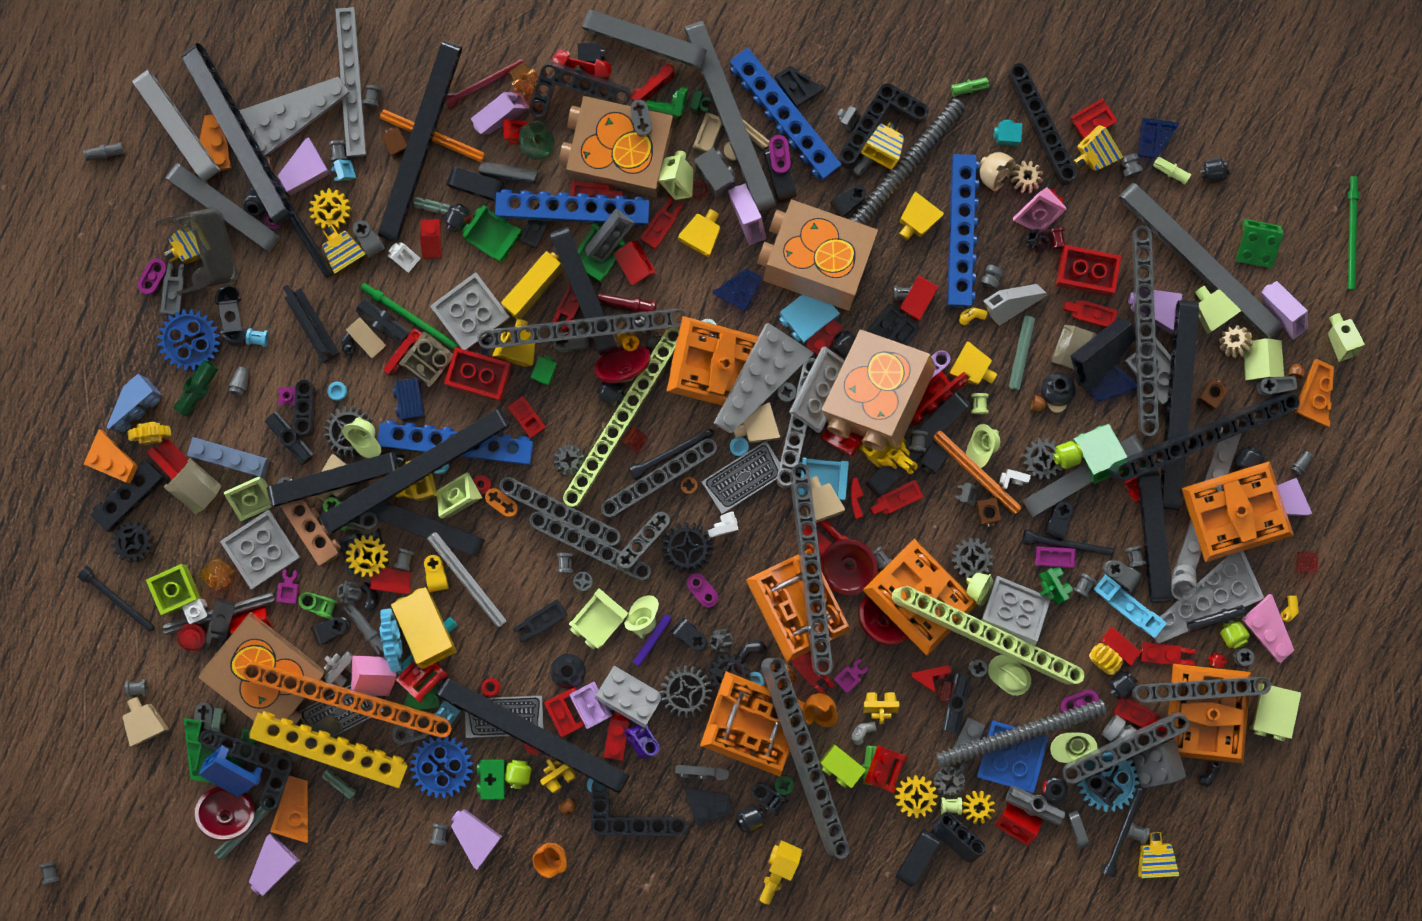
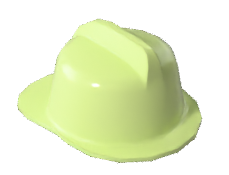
M358 417L352 424L343 427V435L362 456L372 458L381 454V446L375 439V428L371 423Z
M980 424L975 428L967 446L966 455L980 468L984 467L991 455L999 449V431L991 429L986 424Z
M976 573L972 578L966 579L968 584L967 595L974 599L978 606L981 607L989 598L993 587V578L991 574Z
M648 595L637 599L633 603L625 621L626 629L633 631L640 638H645L646 634L653 631L656 626L655 615L659 603L654 596Z
M1005 655L996 656L991 660L988 666L989 676L1004 691L1018 696L1024 694L1031 685L1030 673L1019 662Z
M1074 732L1057 736L1053 740L1050 749L1054 759L1059 762L1069 763L1098 748L1092 736Z

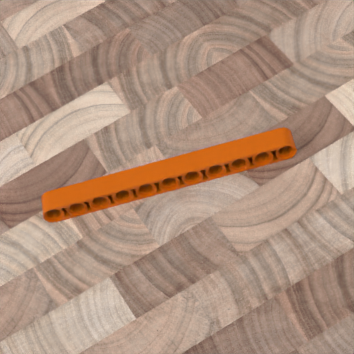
M248 662L243 670L244 678L253 683L438 737H447L451 732L449 720L442 716L259 662ZM255 667L258 670V674L250 676L247 673V669ZM273 672L278 678L276 681L270 682L267 680L266 675ZM293 678L297 684L294 687H288L285 681ZM307 684H313L316 689L314 692L308 693L304 687ZM328 689L333 690L335 693L334 697L330 699L323 695L324 691ZM351 695L354 700L351 704H345L342 701L343 697ZM364 701H370L373 705L370 709L365 710L361 704ZM384 706L390 707V714H381V708ZM402 712H408L410 717L408 720L403 721L399 718V715ZM420 718H428V724L420 726L418 724ZM440 723L448 725L447 729L443 732L437 730V726Z

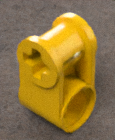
M437 555L428 556L424 561L429 593L449 589L442 559ZM432 558H434L435 561H438V564L435 566V569H433L432 566H429V563L432 562Z

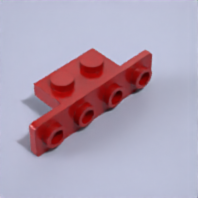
M942 371L936 374L930 380L919 403L921 408L915 412L910 425H917L922 422L924 416L928 412L932 413L935 411L941 401L948 400L952 397L953 391L964 387L971 376L966 372H962L950 382Z

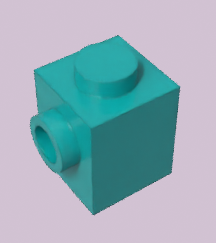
M1013 120L999 122L997 128L994 127L993 133L996 145L1019 147L1022 136V123H1014Z

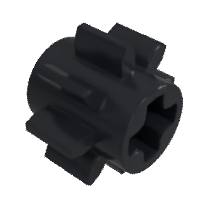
M1039 229L1031 230L1025 239L1026 247L1030 251L1034 250L1036 253L1044 251L1050 242L1047 238L1048 234L1044 230L1041 232Z

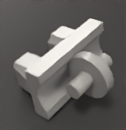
M348 651L342 657L336 653L333 658L328 655L324 658L328 662L324 667L326 671H329L324 677L327 683H333L342 687L347 679L340 673L345 668L352 673V654Z

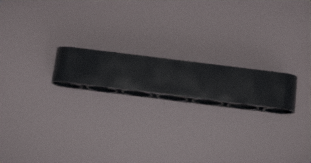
M1016 63L1009 72V81L1057 180L1062 185H1069L1077 175L1076 168L1027 67L1022 63ZM1016 70L1020 71L1022 77H1016L1013 72ZM1027 87L1031 93L1025 94L1021 88ZM1030 104H1036L1039 110H1031ZM1038 121H1044L1047 127L1041 128L1038 125ZM1046 138H1053L1055 144H1048ZM1060 154L1063 157V161L1055 160L1054 155ZM1062 172H1070L1071 178H1065Z
M568 226L550 233L584 318L604 317ZM605 321L598 322V331L606 329ZM612 334L593 336L600 356L618 349Z
M958 391L919 429V431L928 432L924 448L927 449L935 441L933 436L936 432H944L971 404ZM911 437L905 445L906 449L910 452V455L907 457L914 462L923 452L909 450V446L912 443ZM896 463V469L892 466H882L866 485L880 497L906 470L899 467Z
M391 452L272 485L266 488L271 507L281 506L381 478L398 469L399 464L396 453Z
M1154 469L1137 476L1149 598L1151 603L1172 601L1160 473L1158 469Z
M386 502L369 511L375 514L377 520L427 539L436 532L447 546L475 557H479L485 541L481 537Z

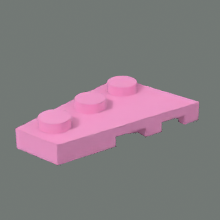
M1268 594L1242 619V622L1278 663H1281L1294 651L1274 598L1271 594Z

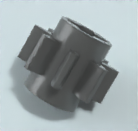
M345 580V584L339 585L337 596L341 598V603L353 605L354 601L360 599L361 589L357 587V582Z
M727 629L713 631L714 635L709 639L710 647L716 649V653L729 652V648L733 645L732 635L727 633Z

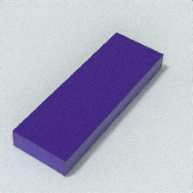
M664 615L633 663L638 666L642 664L672 620L670 616Z

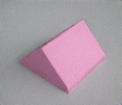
M1046 187L1016 214L1013 220L1031 230L1039 229L1041 232L1042 230L1045 231L1066 210V207Z
M352 656L351 690L370 696H389L397 675L396 672L390 671L389 663L385 660V657Z

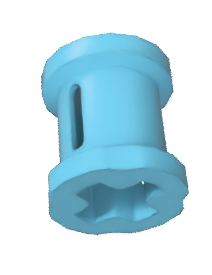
M252 328L247 330L246 345L257 344L265 348L267 347L269 332L267 330L264 332L253 331Z

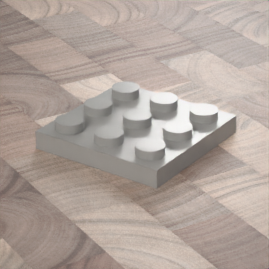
M476 272L430 306L464 350H468L478 343L477 337L481 331L497 329L510 319L509 315ZM489 334L483 335L482 338H481V340H482L483 338H485V337H486L487 335H489Z
M269 509L220 541L251 590L301 558Z
M997 576L981 621L1025 642L1036 645L1050 599L1046 595L1041 596L1036 591Z

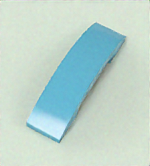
M1106 574L1093 589L1124 617L1153 638H1156L1167 624L1153 611H1149L1124 591L1119 584Z

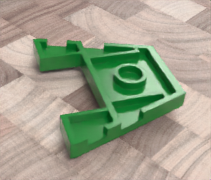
M184 718L190 779L212 783L199 776V772L205 759L215 751L203 747L200 741H198L202 721ZM243 728L240 740L254 745L256 740L251 739L249 736L251 730ZM224 746V747L228 748L229 750H231V749L233 748V747ZM249 747L242 748L240 751L241 756L247 757L251 749ZM227 755L225 758L239 767L244 762Z

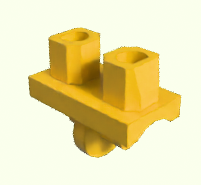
M867 693L863 705V713H872V719H879V724H884V719H891V713H898L899 701L896 700L895 693H885L884 701H877V693Z
M549 758L547 760L549 766L543 769L548 775L540 781L543 786L547 787L552 793H555L562 788L557 780L558 778L564 776L566 781L570 783L577 776L573 769L564 764L561 765L562 763L558 761L553 762Z

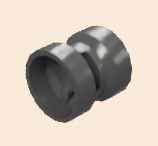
M1137 153L1129 154L1119 160L1120 164L1126 168L1123 172L1125 178L1143 172L1142 166L1138 164L1139 157Z
M987 265L986 274L982 277L980 283L985 287L997 290L1000 285L999 280L1003 278L1005 271L994 265Z

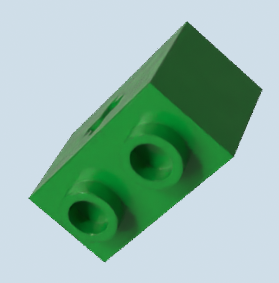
M482 759L480 764H477V775H480V783L477 784V795H481V800L506 798V759ZM490 774L496 778L492 785H490V781H487V777H490Z

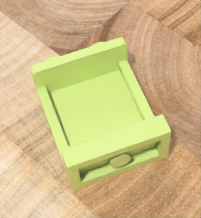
M598 589L579 614L569 623L572 626L570 630L578 637L580 635L584 636L587 639L585 643L592 649L595 647L600 649L629 613L602 590Z
M1258 684L1257 689L1259 691L1263 690L1264 684ZM1271 686L1267 694L1259 695L1253 724L1250 725L1249 729L1255 730L1254 734L1266 737V733L1274 735L1273 739L1285 741V738L1292 739L1301 693Z

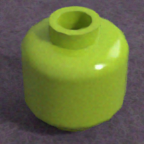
M1073 441L1056 446L1055 454H1053L1056 465H1060L1064 469L1079 465L1081 458L1084 457L1078 443L1075 444Z
M1231 620L1230 623L1223 624L1224 628L1221 630L1220 635L1229 648L1237 650L1248 643L1250 635L1241 621L1234 622Z
M512 760V763L507 764L505 782L510 784V788L522 789V785L529 784L531 767L527 765L528 762Z

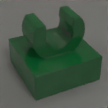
M695 90L690 105L691 112L697 115L700 114V111L709 113V109L703 107V104L706 102L712 103V100L709 97H704L703 92Z

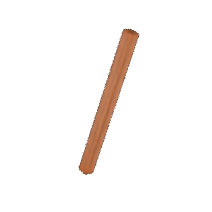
M383 110L380 115V119L412 132L415 122L387 110ZM438 132L434 134L432 142L478 162L484 160V152Z
M942 431L935 433L933 439L1010 512L1016 514L1020 511L1021 506Z

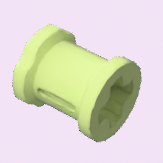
M971 394L973 398L971 414H988V394Z
M942 797L941 814L948 812L962 815V799H945Z

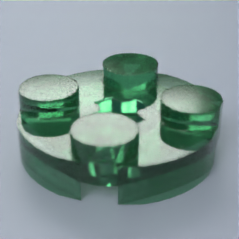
M532 121L520 128V151L523 155H527L534 160L547 157L554 147L553 135L551 132H548L545 128L547 126L543 122ZM535 136H536V139L539 140V143H537V144H536V142H535V140H534Z

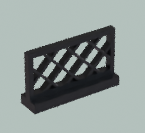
M289 285L284 286L283 289L287 294L285 300L322 362L325 363L340 354L303 290L300 288L294 291Z

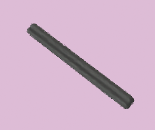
M271 592L238 602L235 605L233 615L275 602V596ZM213 610L206 612L207 617L195 623L200 625L209 623ZM185 618L165 624L163 626L165 635L179 632L181 627L188 623V620Z

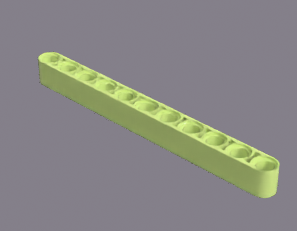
M671 327L666 330L650 356L651 360L648 367L636 378L564 493L563 500L566 505L576 508L581 504L672 358L677 340L671 341L668 336L672 332L679 335L680 329L677 327ZM660 349H667L669 354L666 357H660L658 355ZM650 365H657L659 370L656 373H650L648 371ZM640 381H647L649 383L648 388L645 390L638 387ZM637 397L639 399L638 404L635 406L629 405V398ZM627 413L629 416L628 420L620 422L618 420L619 414ZM609 430H618V436L610 438L608 436ZM601 445L608 447V452L604 455L598 453V448ZM591 461L598 463V468L595 471L588 469V464ZM582 477L588 479V484L585 487L578 486V480ZM570 494L578 496L576 503L571 504L567 501Z
M909 586L900 587L892 593V600L895 604L1064 684H1078L1084 679V671L1080 667ZM902 591L906 594L905 601L901 598ZM919 599L923 602L922 609L918 606ZM936 607L940 610L939 617L935 613ZM953 615L957 618L956 625L952 621ZM970 624L974 626L973 633L969 629ZM987 632L991 634L990 641L986 637ZM1004 639L1008 643L1007 648L1003 646ZM1021 647L1024 649V656L1020 654ZM1038 655H1039L1040 658H1041V663H1040V664H1038V662H1037V656H1038ZM1054 664L1058 667L1057 672L1054 670ZM1071 671L1074 673L1073 680L1070 677Z

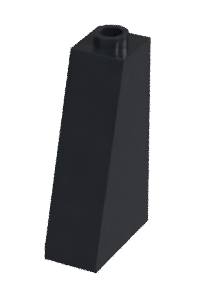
M1120 318L1116 319L1070 356L1079 386L1093 391L1134 342L1135 332L1132 323Z

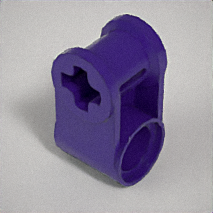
M638 724L632 729L625 730L627 740L641 759L648 760L658 753L659 744L650 732L648 725L644 728ZM645 745L650 747L651 753L646 751Z

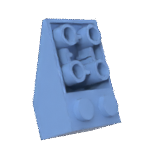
M137 374L123 386L107 428L117 433L125 432L130 428V423L135 419L139 420L145 415L144 411L149 407L156 406L160 402L159 399L162 397V394L149 379Z

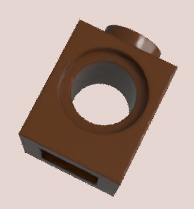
M391 127L385 130L381 137L392 158L396 159L404 155L407 143L399 128Z
M1212 379L1207 383L1196 400L1209 409L1214 410L1218 407L1229 389L1225 387L1226 384L1223 381ZM1211 388L1217 391V398L1210 395Z
M997 498L977 501L975 504L980 525L985 524L986 528L997 526V522L1001 520ZM986 508H990L993 511L992 518L985 517L984 510Z

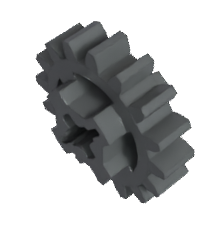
M1038 438L1037 444L1032 441L1030 442L1031 448L1025 447L1028 453L1022 455L1023 458H1026V461L1022 464L1028 465L1025 471L1031 470V477L1037 474L1038 480H1041L1043 476L1047 480L1050 479V474L1052 476L1057 475L1055 470H1062L1056 463L1050 470V463L1054 460L1053 454H1055L1056 447L1054 445L1056 441L1048 443V438H1045L1044 442ZM1046 447L1050 448L1053 451V453L1047 451ZM1036 448L1037 454L1035 455V457L1031 458V454L1033 450ZM1042 454H1043V457H1047V460L1045 461V464H1044L1043 461H1040V460H1039V458L1042 456ZM1033 465L1040 467L1041 471L1037 470Z
M968 538V543L963 539L961 541L962 546L957 544L955 546L957 551H952L951 553L955 555L951 562H956L953 569L959 568L958 575L965 573V579L970 575L973 577L976 573L983 574V571L988 573L989 569L987 566L993 565L989 561V559L993 558V555L988 554L991 548L986 549V542L980 544L979 538L975 542H973L972 538ZM967 547L966 554L960 556L961 551ZM976 547L980 548L984 554L977 552ZM971 553L973 554V557L977 558V560H975L973 564L970 560L967 559L969 556H971ZM981 561H984V565L982 566V568L977 571V565ZM961 563L966 564L969 567V571L963 568Z

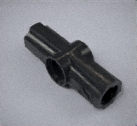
M366 298L359 303L355 310L360 316L368 320L375 329L382 334H386L399 345L410 334L390 314L383 309L380 310Z
M278 411L272 413L264 421L301 465L309 462L315 455ZM292 433L294 439L292 442L287 443L285 438L288 434Z
M959 673L954 674L942 730L959 733L971 676ZM956 697L961 700V706L957 709L952 706V700Z

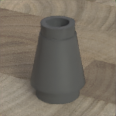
M238 367L228 386L229 393L236 396H244V393L247 392L249 369Z

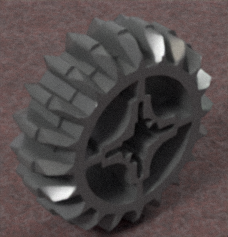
M343 406V413L336 409L338 415L335 416L331 413L330 417L333 420L325 421L330 426L323 428L324 431L329 432L324 435V438H330L326 444L328 446L333 444L331 451L337 450V455L341 456L344 451V457L348 458L350 452L352 457H356V449L353 446H341L344 442L348 441L342 432L343 426L348 424H345L342 419L346 417H361L369 423H372L373 419H366L368 417L367 412L361 415V408H358L355 412V407L351 406L348 412V408ZM337 425L341 428V434L339 435L338 440H336L335 437V429Z
M684 666V672H681L680 668L676 667L677 674H674L671 670L669 673L672 678L664 677L665 680L669 681L668 684L661 683L662 687H666V691H660V694H666V697L662 698L661 701L665 702L668 700L669 703L665 705V708L667 709L672 706L671 714L678 710L677 717H681L682 712H685V718L689 717L688 712H692V716L695 717L696 713L694 710L698 709L702 713L703 710L700 706L708 707L704 700L711 701V697L706 696V693H712L711 689L706 690V686L711 685V682L704 683L703 680L707 678V675L700 678L699 675L702 671L698 670L697 674L693 673L695 670L693 666L690 672L687 671V666ZM684 675L696 678L700 684L689 686L685 681ZM678 678L680 689L670 694V687L673 681ZM682 682H684V685L688 686V688H696L695 690L689 693L690 702L688 701V698L685 697V695L676 696V694L681 693V691H683ZM702 689L701 700L694 706L692 694ZM680 697L684 698L689 708H681L672 700Z

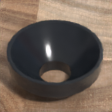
M1052 373L1041 384L1042 397L1053 406H1065L1075 396V383L1064 373ZM1055 382H1064L1066 388L1063 390L1057 389Z
M563 654L553 661L550 674L557 686L564 689H572L582 683L585 678L586 669L583 661L578 656ZM566 665L571 666L573 669V674L570 677L562 675L561 670Z

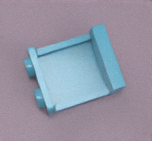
M801 295L780 312L781 318L779 320L785 328L789 327L792 330L791 335L795 341H801L804 344L829 322L838 318L840 313L831 304Z
M803 457L802 462H798V464H805L809 468L810 478L818 476L821 486L830 483L840 501H845L848 461L835 462ZM797 469V473H801L800 478H803L804 472ZM803 488L797 489L799 496L804 497L803 495L806 491Z

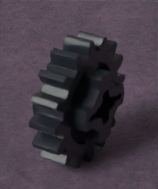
M127 521L126 526L120 524L121 530H114L117 535L116 537H111L112 540H115V543L111 544V547L116 548L113 553L120 554L119 559L124 560L126 558V562L130 563L132 558L134 562H139V557L145 560V553L151 554L149 547H154V544L150 543V540L154 539V536H149L151 529L145 530L146 525L142 523L139 526L138 521H134L133 525L131 521ZM130 529H135L132 533H126ZM131 538H133L134 542H136L135 545H131ZM134 550H139V551H140V552H138V553H136V554H131V555H130V553H132Z
M726 653L725 659L719 656V662H712L715 667L709 669L710 672H713L709 679H714L711 685L718 686L717 692H719L721 686L718 676L723 680L725 671L728 672L730 668L732 674L749 681L751 680L747 676L751 670H746L745 667L748 665V662L743 664V657L736 659V654L734 653L730 658L729 654ZM729 661L726 668H719L722 663ZM737 664H738L739 667L741 668L742 673L739 672L738 669L736 668V665H737Z

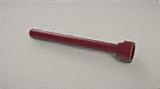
M519 59L456 94L448 93L445 100L447 108L450 110L456 107L455 104L459 100L525 65V60Z

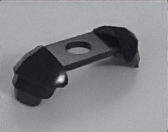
M225 285L216 292L214 301L218 305L222 326L221 336L227 343L236 346L246 339L247 329L242 328L237 306V302L241 301L240 293L237 287ZM226 312H232L235 315L233 322L225 320L224 315Z

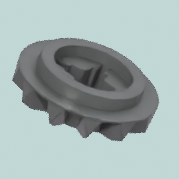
M565 445L559 448L554 455V465L564 475L577 474L584 463L582 451L574 445ZM566 452H568L570 457L577 458L571 462V468L567 462H561L566 459Z
M944 767V769H940L935 774L934 786L936 791L941 793L942 796L945 795L951 798L953 795H959L964 790L965 778L959 769ZM953 776V783L955 785L950 784L949 787L946 788V782L944 780L949 781L950 778H952Z

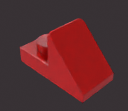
M508 119L503 121L504 138L509 140L510 145L538 142L536 123Z
M440 219L421 220L420 243L423 259L442 258Z
M950 665L910 673V676L929 690L936 692L932 677L935 676L936 680L947 678V673H951Z

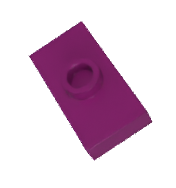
M1036 547L1035 566L1074 568L1075 549Z

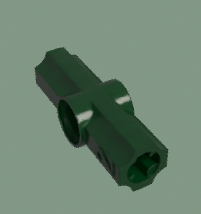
M203 360L194 376L186 380L183 386V393L175 403L174 410L188 417L197 402L202 400L208 393L209 384L219 370L218 367L209 361Z

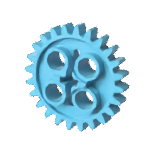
M391 608L384 609L380 613L382 647L385 660L389 663L390 671L397 672L402 670L401 639H398L401 635Z
M1105 752L1102 755V758L1107 761L1113 757L1111 752ZM1090 760L1085 762L1084 766L1087 769H1091L1095 766V762ZM1133 760L1121 761L1111 766L1108 771L1104 772L1102 770L1099 772L1104 777L1111 775L1110 780L1124 791L1113 802V807L1103 802L1088 788L1086 778L1076 784L1077 786H1082L1079 793L1086 794L1083 800L1090 799L1089 806L1096 803L1097 810L1103 806V811L1107 812L1108 807H1110L1111 811L1115 812V806L1123 809L1122 803L1129 805L1127 799H1133L1132 792L1136 791L1134 786L1140 784V782L1135 781V778L1138 777V774L1133 772L1136 770V767L1130 766ZM1118 765V769L1112 774L1114 767ZM1121 772L1126 776L1123 783H1119L1117 780V776Z

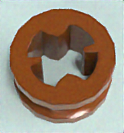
M685 477L680 484L681 490L688 495L695 493L698 487L697 481L693 477ZM690 480L692 484H695L694 489L691 488V491H687V488L684 487V483L687 484L686 481Z

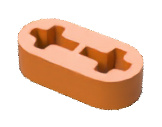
M492 488L486 492V502L504 516L514 517L517 514L518 505L500 490ZM497 492V497L502 501L500 503L495 500L491 502L489 495ZM502 504H513L514 512L505 513L506 508Z

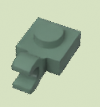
M214 708L212 730L224 734L221 728L226 723L227 713H224V708ZM209 734V741H213L212 734Z

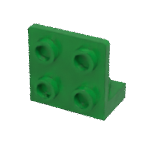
M681 86L673 95L672 104L648 99L646 102L648 110L663 112L672 115L673 118L681 116L685 111L689 88Z
M1243 219L1241 225L1243 235L1236 261L1273 268L1284 234L1281 226Z

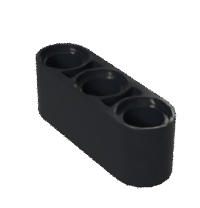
M782 145L775 146V148L781 149ZM769 148L763 150L778 202L797 197L790 169L784 174L775 173L771 166ZM783 162L777 164L780 168L784 167Z
M452 167L446 185L453 189L496 202V192L501 193L504 183L462 168Z
M300 380L295 386L294 430L304 437L312 435L315 427L316 389L308 380ZM304 385H309V392L306 394H302V387ZM303 404L309 405V410L306 413L301 412ZM308 423L307 431L301 432V424Z
M943 813L932 823L933 832L966 862L972 863L985 853V844L951 813Z
M923 829L897 871L895 878L912 888L941 839Z

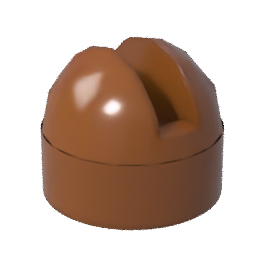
M1293 364L1289 369L1288 376L1303 379L1304 367L1300 364Z
M1035 395L1030 410L1040 412L1045 409L1046 402L1042 397Z
M569 797L558 809L562 813L570 815L575 811V803Z

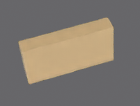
M711 113L705 114L693 145L694 149L707 152L714 147L722 126L719 116Z
M360 317L346 329L371 358L386 346Z

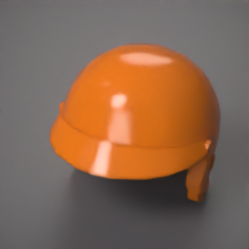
M822 693L810 696L806 700L803 709V717L806 724L810 725L814 721L822 727L834 726L837 722L838 714L833 699Z
M556 843L542 845L532 858L536 871L544 878H552L558 873L564 872L567 867L566 853Z

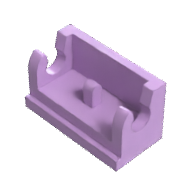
M595 682L569 694L587 729L612 716L606 705L594 699L599 691Z

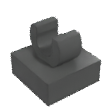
M852 106L847 111L840 108L836 114L840 117L839 120H841L845 130L852 132L861 117L857 109Z
M964 483V486L958 485L957 488L963 491L962 495H955V498L967 505L975 506L979 487L970 483Z

